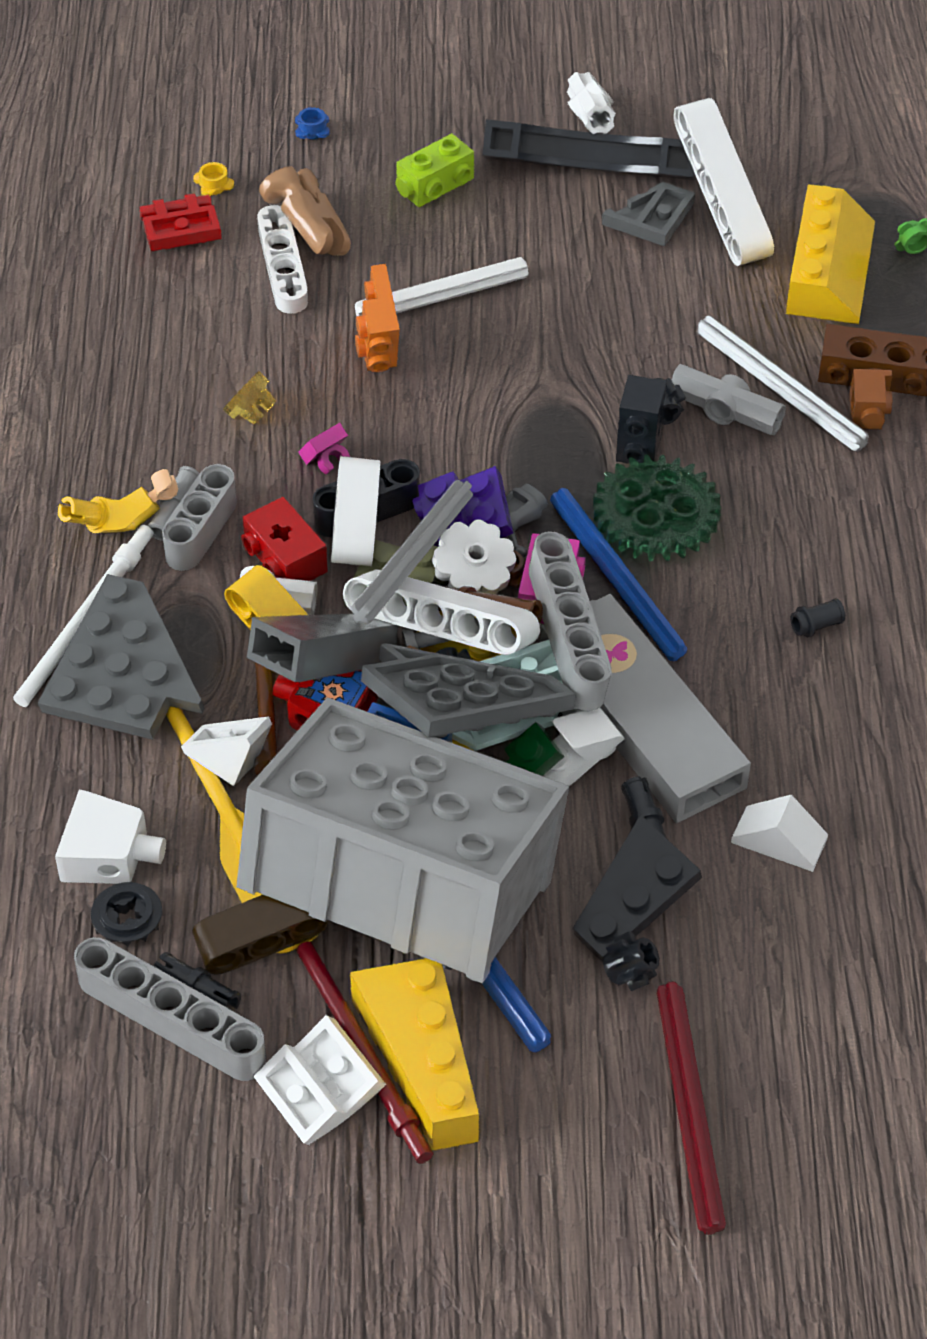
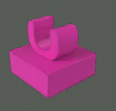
M339 422L309 440L298 453L306 465L318 459L319 469L324 474H328L334 469L329 461V455L337 457L338 461H340V456L350 457L347 449L340 445L348 434Z

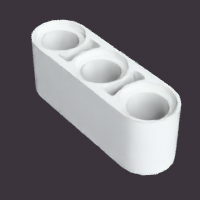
M340 456L331 552L332 563L372 566L380 460Z

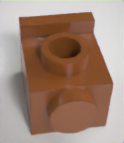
M853 369L849 393L851 421L860 428L882 429L885 423L884 415L891 414L892 391H890L892 370Z

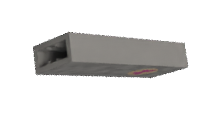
M608 594L598 600H591L590 604L612 670L605 700L600 708L625 738L616 746L617 750L638 776H641V778L645 777L648 780L651 793L677 824L747 789L751 762L615 598ZM541 625L540 642L549 639L545 625Z

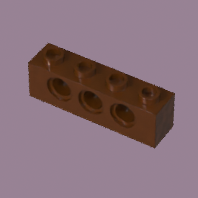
M826 324L818 382L851 386L853 369L892 370L890 391L927 397V337Z

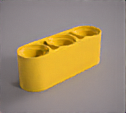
M259 565L250 569L224 592L225 599L230 608L250 630L252 617L308 615L266 568Z

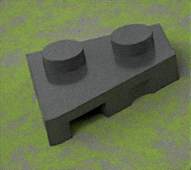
M662 182L651 187L646 193L637 194L627 200V207L617 212H614L611 208L605 210L602 216V225L665 246L694 205L695 192Z

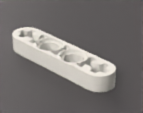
M266 206L258 212V232L275 305L282 312L298 313L308 305V291L292 223L283 214L281 206ZM272 222H276L279 229L272 230ZM275 244L288 245L285 249L271 248ZM281 268H292L294 270L288 274L277 272ZM293 287L294 296H289L286 289Z

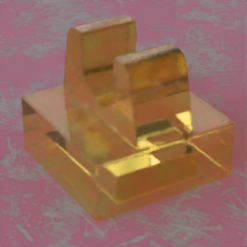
M258 371L236 393L223 410L233 419L240 415L250 423L256 424L264 416L258 410L256 404L268 412L276 403L265 387L270 381Z

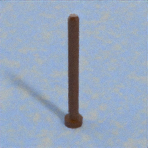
M255 662L258 718L269 716L272 722L260 755L254 760V769L258 776L277 755L272 670Z

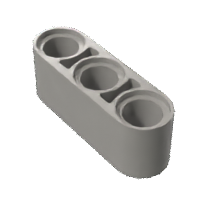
M222 464L205 467L162 529L166 563L174 570H190L198 565L237 506L235 476L230 467Z

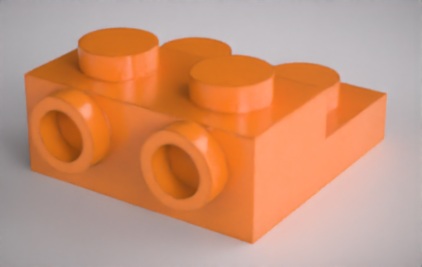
M386 264L371 266L370 281L364 282L366 300L362 304V316H356L358 335H355L357 355L358 358L365 357L367 371L370 370L372 372H383L391 367H397L400 329Z

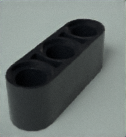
M398 459L380 465L376 523L414 508L413 498L419 496L420 470L413 461ZM337 481L320 487L313 495L315 529L320 535L333 538Z

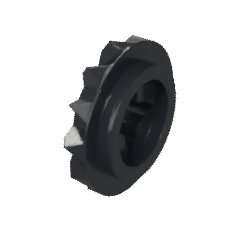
M124 882L108 887L97 896L91 908V920L96 934H101L111 943L115 941L122 942L127 947L132 941L139 939L146 942L148 935L152 931L159 930L160 919L163 916L162 904L158 895L149 887L134 882ZM134 908L136 919L128 918L120 924L118 913L127 914L130 909L133 910Z

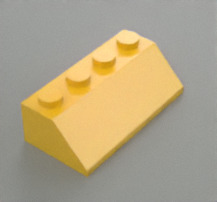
M810 184L807 186L789 284L786 314L859 324L875 220L844 189Z

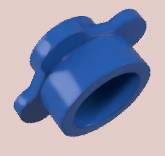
M310 107L303 109L295 117V123L298 125L295 135L301 139L327 137L330 134V129L326 127V124L329 122V116L319 108Z

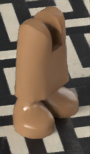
M288 166L274 171L262 181L259 193L263 200L270 204L283 201L281 205L283 214L295 226L315 254L324 255L329 253L333 256H343L349 252L351 246L350 237L326 194L321 193L319 182L310 169L303 168L296 172L292 166Z

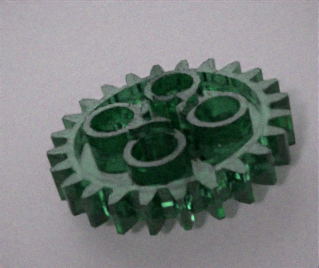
M644 455L643 463L639 464L631 457L629 458L628 468L617 463L615 464V474L605 472L604 482L597 483L596 493L593 496V520L598 522V530L601 533L607 532L606 540L608 543L619 540V552H623L630 547L633 549V558H637L642 552L648 553L649 561H653L656 554H662L666 561H670L671 552H676L681 558H685L687 547L698 552L700 541L709 544L711 533L717 532L718 521H720L721 495L715 493V482H706V472L694 474L695 464L693 463L683 468L680 467V458L678 457L670 464L666 463L664 455H660L658 462H652L649 455Z

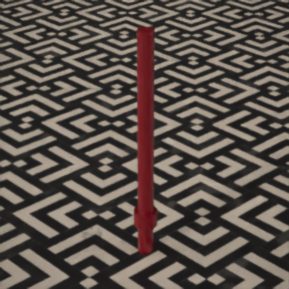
M310 941L303 942L297 947L296 952L333 1017L386 1083L377 1094L389 1113L387 1120L395 1135L403 1137L418 1164L429 1161L434 1153L419 1129L420 1119L411 1105H405L314 945Z

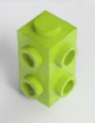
M453 133L396 162L397 179L395 183L397 190L418 208L474 179V151Z

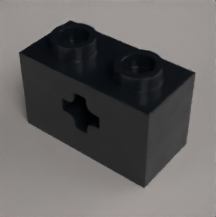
M628 375L619 407L616 462L654 468L662 437L667 381Z

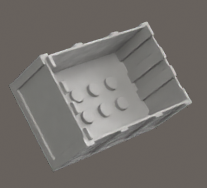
M327 697L247 787L236 887L253 895L255 892L261 893L307 911L311 917L324 922L330 920L389 943L393 949L406 954L412 952L466 973L467 978L483 983L490 973L491 962L538 893L540 891L545 892L551 883L569 786L440 738L427 737L421 731Z

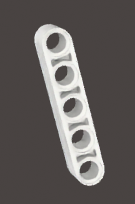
M706 98L676 107L674 109V123L732 262L736 266H741L771 257L774 253L772 235L715 101L712 98Z
M381 570L370 571L349 580L345 584L343 599L350 610L355 601ZM410 577L406 578L374 618L501 655L512 654L533 644L540 634V624L537 617L526 609ZM402 596L405 598L407 606L404 604ZM438 606L443 612V617L439 613ZM474 616L478 619L480 628L476 625ZM511 626L515 629L517 638L512 634Z

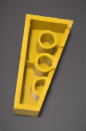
M426 958L350 972L352 1003L358 1014L361 1013L373 1042L376 1046H379L385 1057L394 1081L399 1083L406 1096L407 1104L413 1107L420 1119V1128L431 1149L438 1150L479 1142V1112L442 964Z

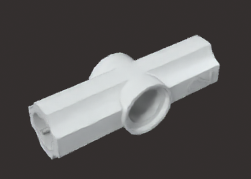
M589 72L574 73L568 79L569 88L567 93L571 99L568 105L592 134L608 133L614 127L613 118L615 112L611 107L614 101Z

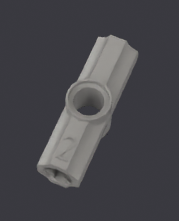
M679 364L674 371L672 382L674 386L680 385L686 396L685 401L702 407L706 416L713 422L728 425L734 420L773 436L779 430L785 416L786 405L751 392L748 384L742 378L730 374L718 379L682 364Z

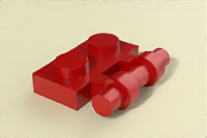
M195 193L186 194L184 199L164 202L163 199L152 200L150 205L139 206L140 217L144 223V230L151 251L222 239L221 227L209 194L196 196Z

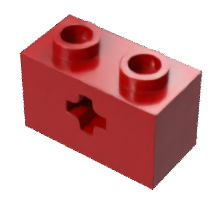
M284 497L242 516L244 534L241 535V540L245 550L250 556L256 555L262 562L263 567L270 570L276 578L311 581L328 572L326 544Z

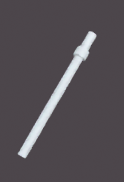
M141 525L130 541L119 547L112 557L113 564L14 695L13 699L17 704L27 707L57 667L106 575L123 577L126 572L133 571L141 560L140 553L154 535L150 527Z

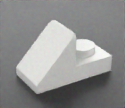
M601 708L593 711H580L555 718L551 722L561 734L553 741L565 757L545 773L544 776L571 786L625 738Z

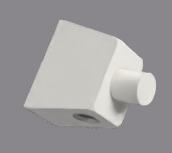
M79 790L55 855L59 879L61 882L119 884L130 882L133 879L138 861L162 863L166 850V839L147 835L144 812L140 808L88 791Z

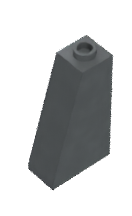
M354 614L252 617L247 658L294 682H303L362 670L364 665L381 663L379 660L380 646L385 643L397 644L398 625L378 619H373L369 624H364L361 621L356 623L352 619Z

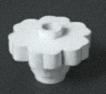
M478 519L473 521L469 527L462 522H456L440 536L439 547L434 551L432 562L435 567V576L439 580L449 581V588L460 589L462 586H470L475 588L477 592L497 594L500 590L507 587L510 579L509 572L514 569L516 563L513 543L509 539L500 538V529L496 525L487 524Z

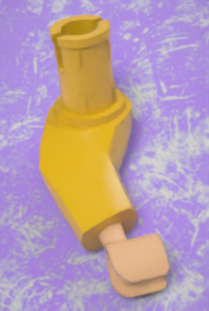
M162 469L152 475L151 480L154 489L150 492L140 487L120 500L95 497L90 501L66 496L61 501L65 504H71V506L59 504L58 516L63 522L84 524L93 533L132 531L160 509L156 501L159 499L169 500L176 496L178 486L174 475L170 476L167 469Z

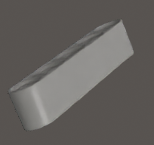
M544 532L538 535L534 541L528 569L536 600L541 601L543 605L542 619L562 683L576 693L575 708L583 711L597 710L604 703L612 673L609 658L571 543L568 538L560 533Z
M89 938L77 946L74 952V961L81 989L88 995L240 1081L255 1079L254 1075L266 1064L264 1034L255 1023L106 939ZM96 965H103L102 967H99V968H91V967H94V966H96ZM131 986H140L135 989H127ZM167 1007H177L173 1010H163ZM204 1028H214V1030L209 1032L200 1031ZM242 1049L252 1050L248 1053H238V1051Z

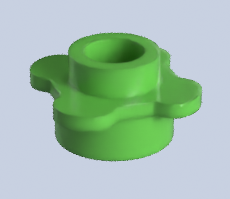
M923 218L919 222L915 220L904 222L898 227L899 239L895 242V247L898 251L906 250L909 254H917L927 248V218Z

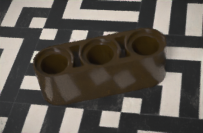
M260 895L204 918L194 926L192 933L205 969L210 974L217 975L230 972L311 939L326 929L328 921H321L309 916L307 911L266 895Z

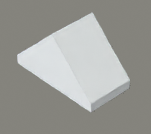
M268 716L205 724L181 748L185 755L235 786L254 766V760L261 752L272 722Z
M792 795L746 806L732 836L731 843L813 872L827 841L828 834Z

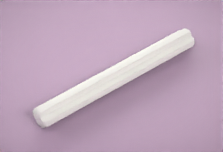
M518 257L394 291L392 295L396 314L524 279L528 276L527 263L523 258ZM364 300L355 303L356 316H362Z

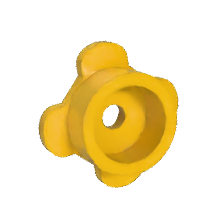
M217 162L204 164L193 177L194 182L201 186V193L203 195H218L224 190L228 191L234 187V180L228 178L227 168Z

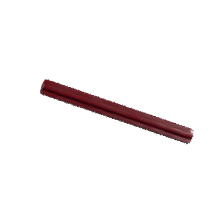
M669 981L667 984L659 985L657 988L659 1011L697 1227L705 1235H713L725 1229V1215L684 991L676 982Z

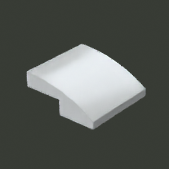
M327 1015L295 1047L285 1044L254 1075V1078L303 1143L307 1145L321 1138L348 1119L386 1085L338 1022Z

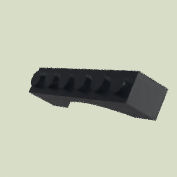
M486 119L482 152L486 159L695 180V172L681 139L601 133L592 134L590 132Z

